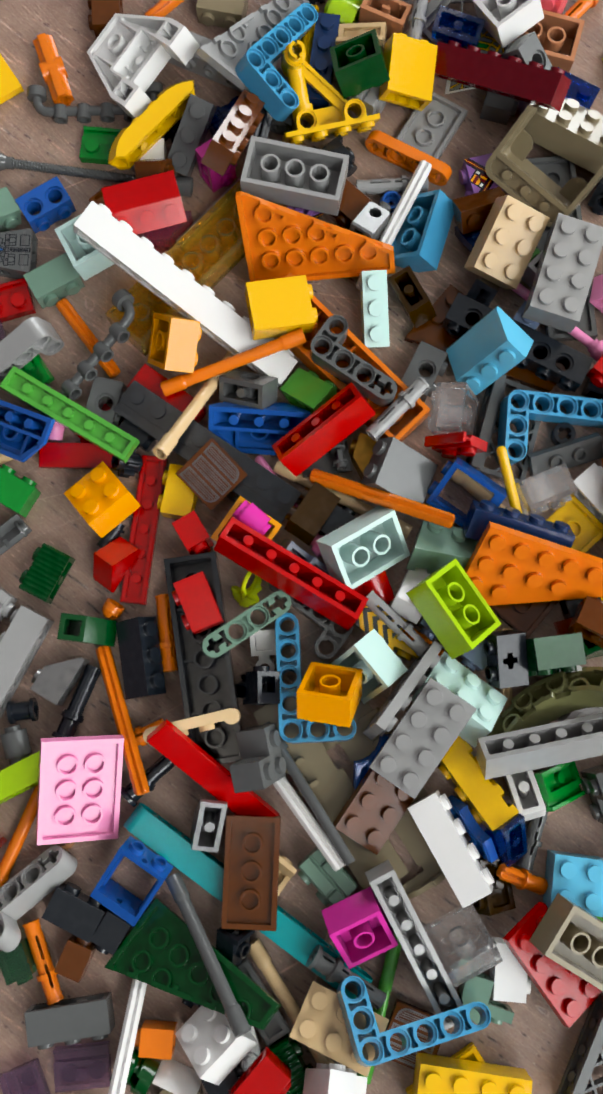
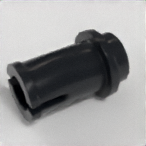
M120 523L107 535L100 538L96 545L103 548L114 541L121 533L124 534L125 531L123 529L125 526Z

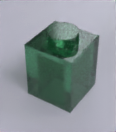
M27 937L21 939L19 945L11 952L6 953L0 950V968L6 985L14 982L18 986L33 979L32 974L37 970Z

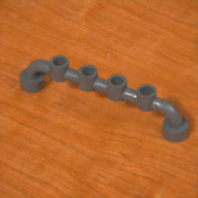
M153 81L145 92L152 101L156 100L157 95L163 91V85ZM30 85L27 87V99L33 102L35 110L42 116L53 117L54 122L58 124H66L68 116H77V121L80 123H90L91 116H100L101 121L106 123L114 122L115 115H124V120L128 122L133 120L119 105L109 102L96 106L79 103L77 106L55 104L53 107H46L42 104L47 100L46 88L40 85Z
M126 289L118 290L112 297V304L119 311L125 312L123 318L110 326L109 334L103 341H99L94 345L92 355L87 360H83L78 364L76 374L71 379H67L62 383L60 393L71 400L79 398L82 394V389L79 387L84 379L92 381L97 377L98 371L95 366L100 360L102 362L110 361L114 356L111 347L115 342L125 343L129 339L130 332L127 328L134 319L135 310L133 306L134 297Z

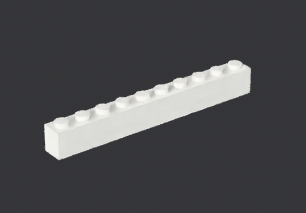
M91 201L74 223V233L183 317L199 321L201 330L232 355L275 340L274 338L253 340L249 318L239 316L234 312L235 308L229 302H221L215 297V292L210 287L198 284L194 280L193 274L188 270H181L175 266L174 260L166 253L160 254L153 248L152 242L143 236L141 238L132 232L133 228L127 222L115 219L112 216V212L101 203L97 205L94 201ZM288 349L246 365L257 374L278 378L279 387L298 361L294 359L295 355Z

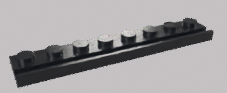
M133 380L119 400L118 405L113 409L114 412L157 441H160L183 413L135 380ZM193 420L172 451L189 461L211 438H214L248 474L232 491L250 503L253 502L264 513L282 524L285 516L292 506L295 505L302 493Z

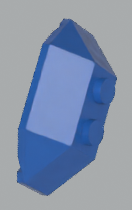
M0 400V454L24 463L47 444L55 420Z
M220 402L209 405L208 430L242 453L276 455L272 445L310 415V411L284 402H276L263 410L229 402Z

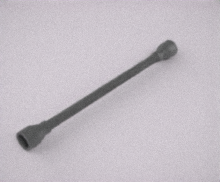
M0 153V171L16 168L118 183L136 179V176L132 174L96 171L95 169H81L80 167L75 168L72 166L14 159V157H8ZM186 176L175 177L180 196L191 197L193 193V178Z

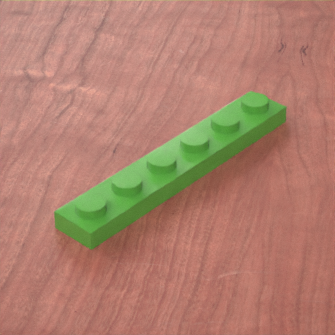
M15 366L11 368L0 384L2 390L47 417L54 419L57 423L124 463L128 461L140 443L137 438Z

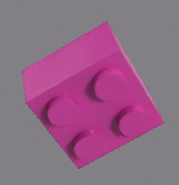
M371 887L321 910L329 936L349 969L398 946L390 922Z

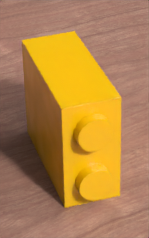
M393 33L384 44L383 53L390 80L380 86L378 99L422 111L432 101L438 45L431 44L427 40L408 37L404 33Z
M306 275L246 282L244 294L253 340L280 337L302 328L303 333H311L313 331L315 323L318 322L316 307L312 308L313 288L311 284L307 283Z

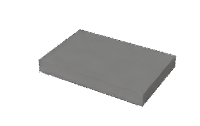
M433 92L432 101L422 111L414 109L396 139L436 159H440L466 118L468 110Z

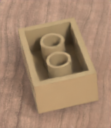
M509 195L497 197L464 268L503 289H517L550 218Z
M313 981L289 1037L367 1077L371 1066H361L354 1057L337 993ZM374 1012L379 1033L384 1032L389 1019ZM356 1013L353 1018L354 1024L358 1029L363 1030L366 1027V1018L363 1014ZM366 1043L363 1046L362 1053L366 1060L372 1061L375 1057V1049L371 1044Z

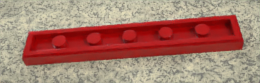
M142 455L143 465L139 472L135 498L141 507L133 512L129 542L139 548L140 552L123 578L120 602L146 606L160 509L157 508L159 495L163 494L164 485L162 481L168 459L161 460L156 456Z
M167 719L147 736V742L216 799L228 802L227 807L236 815L280 816L278 811L254 791L235 793L230 771Z

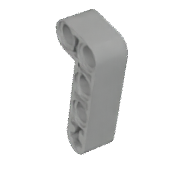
M30 317L0 341V384L13 366L21 369L39 353L50 356L58 353L64 347L63 340L50 322L39 317Z
M58 845L51 846L0 887L1 951L8 953L15 950L21 940V932L17 920L75 872L78 864L77 859Z

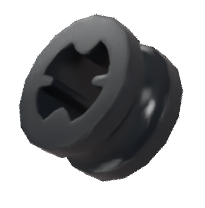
M565 422L558 424L551 432V441L558 445L574 440L576 436L574 427ZM565 430L568 433L566 437L569 439H560L558 435Z

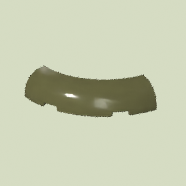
M582 667V671L567 674L562 671L535 682L511 699L512 704L501 716L499 715L492 731L487 736L549 724L555 719L576 710L603 707V667Z

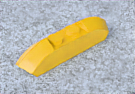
M194 80L182 81L161 91L157 95L158 98L153 100L139 117L134 118L129 127L123 128L111 146L108 164L120 170L130 169L135 161H138L182 118L190 94L195 95Z

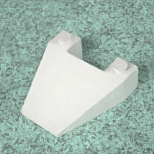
M115 13L88 49L87 54L110 97L128 116L134 119L139 117L152 102L145 92L171 57L186 66L200 45L184 25L172 18Z

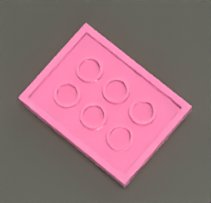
M122 734L40 738L36 822L37 845L118 839L124 737Z

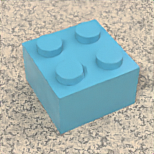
M547 849L545 879L547 880L548 887L545 894H543V903L549 908L557 893H559L592 915L603 917V858Z

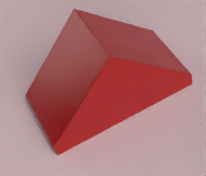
M118 537L94 553L93 579L114 593L140 552V549L123 537Z

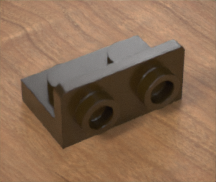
M497 853L498 859L492 863L483 857L478 859L483 869L488 868L495 883L492 884L493 891L491 894L472 903L476 914L492 916L516 908L511 883L500 880L496 876V870L499 865H507L505 853Z

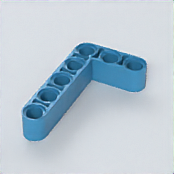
M309 3L301 4L251 46L235 66L239 79L251 93L257 95L265 103L263 107L277 121L283 122L299 105V97L272 64L282 56V52L285 51L288 44L304 37L318 20L317 10Z
M521 389L514 390L504 397L500 403L497 448L504 446L507 449V453L508 447L515 451V458L511 457L508 453L511 466L524 459L527 454L529 420L552 423L565 422L571 425L603 428V399ZM511 399L517 401L519 408H515L511 404ZM535 402L541 404L542 411L536 408ZM560 405L566 409V414L561 412ZM584 408L589 411L590 416L584 413ZM510 423L516 426L517 433L511 431Z
M286 612L277 618L275 622L277 671L280 672V704H278L280 736L283 740L292 744L351 740L357 730L354 720L351 723L352 732L347 736L340 735L337 731V726L322 723L326 727V732L321 737H315L311 734V727L318 722L297 719V708L294 711L284 709V702L287 698L293 697L297 699L296 692L302 682L300 626L296 616ZM286 620H291L295 624L290 632L281 630V624ZM293 646L296 649L295 655L291 658L283 657V648ZM292 671L297 675L296 681L290 685L283 682L284 674ZM296 724L299 727V734L292 739L286 737V726Z
M349 976L341 981L337 988V997L354 1057L364 1067L376 1066L477 1032L488 1027L491 1021L489 1008L484 1003L478 1001L379 1033L363 980L357 976ZM347 983H352L356 986L358 994L355 999L347 997L345 993V985ZM472 1008L477 1010L480 1015L478 1025L474 1024L470 1019ZM356 1013H361L366 1018V1027L363 1030L358 1029L354 1024L353 1018ZM446 1017H449L454 1023L452 1034L448 1033L444 1028L443 1022ZM420 1025L424 1026L428 1031V1040L425 1043L421 1042L417 1037V1029ZM393 1034L398 1035L402 1041V1047L398 1052L394 1051L390 1046V1038ZM366 1043L371 1044L375 1049V1057L372 1061L366 1060L363 1056L362 1049Z

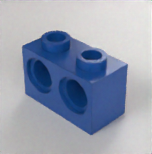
M57 176L15 199L35 234L47 230L52 224L61 219L68 218L76 211L70 196Z

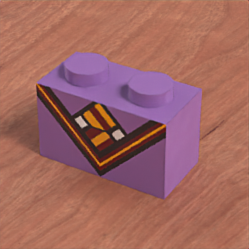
M492 153L464 159L462 169L459 170V180L461 185L464 184L465 196L500 187L487 176L485 171L486 162Z

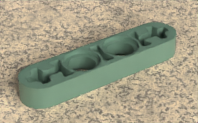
M276 591L204 638L201 647L203 654L209 658H218L285 614L291 607L290 596L283 591ZM274 597L278 599L283 598L285 600L283 604L284 609L282 610L280 607L272 610L271 613L274 617L271 618L269 611L262 604L266 603L268 608L275 603ZM255 610L264 613L265 620L260 625L254 624L250 619L251 613ZM233 624L240 625L243 629V635L239 639H233L229 636L228 629ZM223 631L225 639L231 645L227 647L226 642L219 645L218 653H215L214 650L209 652L207 650L209 646L208 640L218 641L222 638L218 633Z

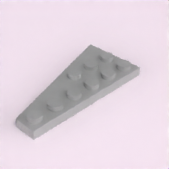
M272 0L268 4L261 6L256 12H252L231 26L223 34L213 38L207 45L201 46L196 54L240 90L243 91L245 89L251 93L237 76L235 66L251 46L301 4L310 2L308 0ZM280 58L272 64L274 67H276Z

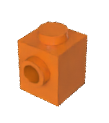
M145 1019L141 1029L137 1031L135 1047H139L138 1057L172 1060L175 1052L177 1022Z

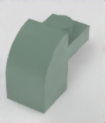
M464 966L458 985V996L462 1004L482 1002L491 1012L490 1022L502 1025L503 1022L512 1024L514 1012L510 1006L490 999L494 985L490 975ZM472 1008L470 1019L476 1024L480 1022V1015L477 1010Z

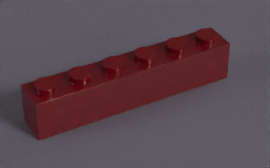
M448 40L447 44L437 43L435 76L438 78L560 112L572 81L564 75L565 71L563 69L551 66L550 70L543 69L542 64L534 61H529L528 65L523 64L520 58L511 55L504 59L501 58L502 55L491 50H488L487 54L481 53L480 48L468 45L467 49L461 47L460 43Z

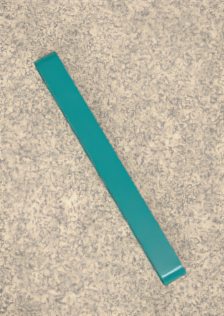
M139 803L123 826L140 841L222 902L224 864L209 852L191 850V839L151 808L143 803ZM277 905L276 931H260L305 966L311 952L318 944L323 947V951L335 959L339 957L344 962L336 948L279 905ZM358 965L349 969L369 983H372L373 978ZM314 968L310 969L337 990L339 985L337 982H328L325 980L326 976ZM345 988V993L347 997H349L350 999H355L357 997L355 994H353Z

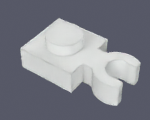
M275 628L261 629L250 636L251 657L259 656L255 666H261L266 663L270 666V671H274L275 663L270 658V655H276Z

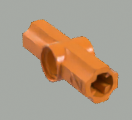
M39 34L33 40L40 61L38 64L45 83L49 87L54 104L70 106L74 98L67 80L68 75L62 58L58 54L52 35Z

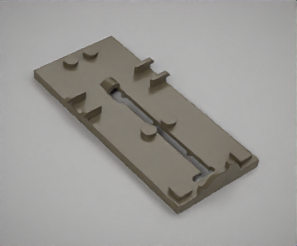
M290 697L285 700V710L294 711L297 708V699ZM361 700L353 718L356 722L357 730L351 740L296 744L286 742L289 754L332 823L355 789L344 769L337 770L326 751L340 744L354 766V761L366 758L375 750L380 736L377 735L373 739H369L363 734L379 711L378 707L372 709L369 702L365 704ZM278 704L265 705L252 713L259 725L267 722L275 723L276 729L279 731ZM315 723L311 727V734L315 737H321L326 732V727L322 723ZM296 724L286 726V737L292 739L299 734V727ZM352 725L350 728L337 726V731L342 736L351 734L353 729ZM391 729L389 732L386 731L384 734H391L393 732V729ZM424 787L411 804L428 795ZM300 790L296 792L299 797L302 796ZM407 809L394 830L417 866L421 865L423 871L402 884L410 900L433 886L436 887L445 879V875ZM337 830L355 859L348 866L363 890L371 887L364 872L386 860H389L398 879L409 873L388 839L376 855Z

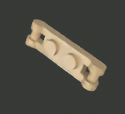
M228 708L171 723L187 736L189 735V729L199 727V732L215 729L214 723L225 721L230 725L236 724L240 721L241 713L236 708ZM158 726L149 727L144 731L143 739L146 743H148L147 736Z

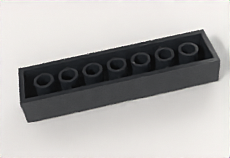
M214 551L164 559L185 719L228 708L239 710L231 649L218 658L206 657L201 649L204 638L227 623L218 556ZM203 571L225 623L195 635L191 629L186 630L181 618L182 615H185L182 605H176L171 592L175 590L173 583ZM223 631L218 633L222 636L218 641L208 640L209 646L207 650L209 652L214 650L215 653H218L219 645L226 642L227 647L230 646V643L224 637ZM241 718L238 723L231 725L225 721L214 723L215 729L199 732V727L188 730L189 735L187 736L220 764L241 760L236 732L242 730Z

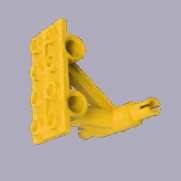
M292 41L286 46L285 51L282 52L281 68L283 74L288 77L289 85L299 97V105L292 112L294 120L293 131L284 133L282 142L302 145V142L306 139L318 142L325 140V137L330 134H334L335 138L338 135L343 137L349 135L348 132L357 129L358 133L370 131L372 127H375V124L380 120V113L367 116L365 105L361 100L351 99L348 101L344 99L331 84L305 61L306 51L302 41ZM306 82L332 106L313 110V105L309 102ZM347 110L353 111L356 118H351ZM300 120H307L310 128H304L300 124Z

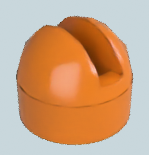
M107 598L102 607L103 616L110 620L118 619L125 610L123 605L111 598Z

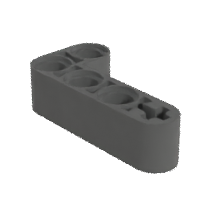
M340 315L330 316L312 339L310 352L312 361L346 385L352 382L364 397L380 407L390 406L397 393L396 382L343 347L342 345L347 338V320ZM338 327L342 330V332L339 334H334L330 331V329ZM318 347H325L328 352L319 354L315 350ZM338 361H346L349 366L340 368L336 363ZM361 374H365L370 378V380L367 382H361L358 380L357 377ZM385 389L389 391V393H385L384 395L380 394V392L385 391Z
M268 583L269 588L273 593L276 591H281L280 589ZM290 596L291 606L324 630L315 643L314 651L316 655L322 660L332 659L350 636L353 626L345 634H339L334 629L335 622L326 617L323 619L316 618L313 614V609L303 603H296L293 597ZM323 641L330 642L333 645V652L329 655H323L319 651V644Z

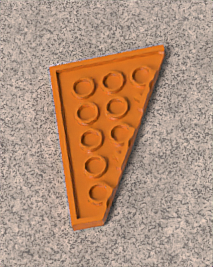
M236 192L235 198L250 282L284 278L289 273L293 276L306 275L307 281L359 277L361 271L387 270V274L395 273L394 246L248 193Z
M490 521L464 569L489 606L585 599L587 596L603 597L602 558Z

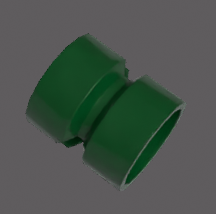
M134 1049L126 1085L130 1086V1092L134 1094H146L161 1062L152 1058H139V1051Z

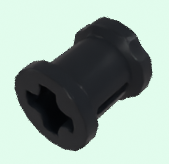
M30 698L29 701L19 703L8 701L6 712L10 724H16L17 721L27 719L38 721L39 707L36 698Z

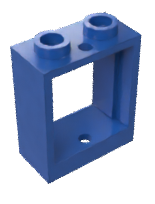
M457 457L454 463L449 460L440 472L445 475L440 483L435 480L428 489L427 493L430 497L426 503L432 507L453 513L455 515L454 522L462 527L467 515L439 496L457 468L494 493L489 501L493 502L497 507L506 498L507 492L506 489Z
M130 836L119 848L90 896L134 927L174 866L168 863L164 857L148 849L141 841ZM124 857H127L157 879L143 901L111 879Z

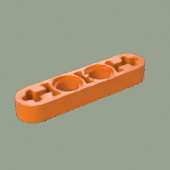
M379 130L371 131L365 141V146L369 152L413 174L418 166L417 162L421 160L429 162L432 167L428 180L435 185H446L452 175L451 167L445 162Z

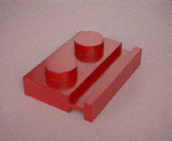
M25 278L0 284V323L36 313L31 292Z
M462 431L426 436L424 446L432 447V450L441 453L443 458L454 459L456 455L473 457L476 453L487 452L488 442L473 435H466L467 432Z

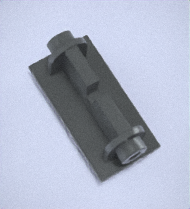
M17 513L0 525V556L32 532V529Z

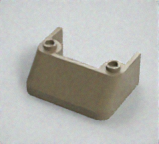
M536 104L528 105L487 160L485 171L487 176L510 196L548 216L550 220L547 226L551 227L558 213L570 216L603 177V166L589 183L582 178L575 177L570 179L563 188L556 184L526 158L533 148V138L524 128L540 108Z

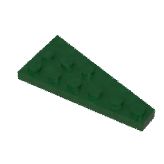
M156 898L105 965V968L225 1015L223 1005L186 922L160 899ZM211 944L248 1024L264 1030L281 1004Z

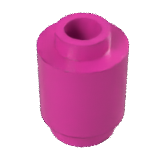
M247 500L232 515L235 519L262 535L271 527L268 523L271 518L253 502L250 504Z

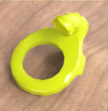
M250 571L244 576L241 587H231L234 599L244 608L257 604L260 600L257 594L262 590V579L256 575L251 586L246 589V584L252 574Z

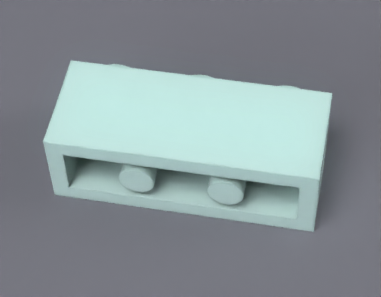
M387 270L361 271L359 277L362 343L367 348L389 347Z

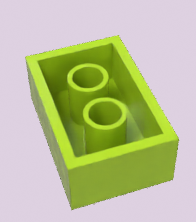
M456 558L434 571L406 593L452 659L473 650L502 624Z

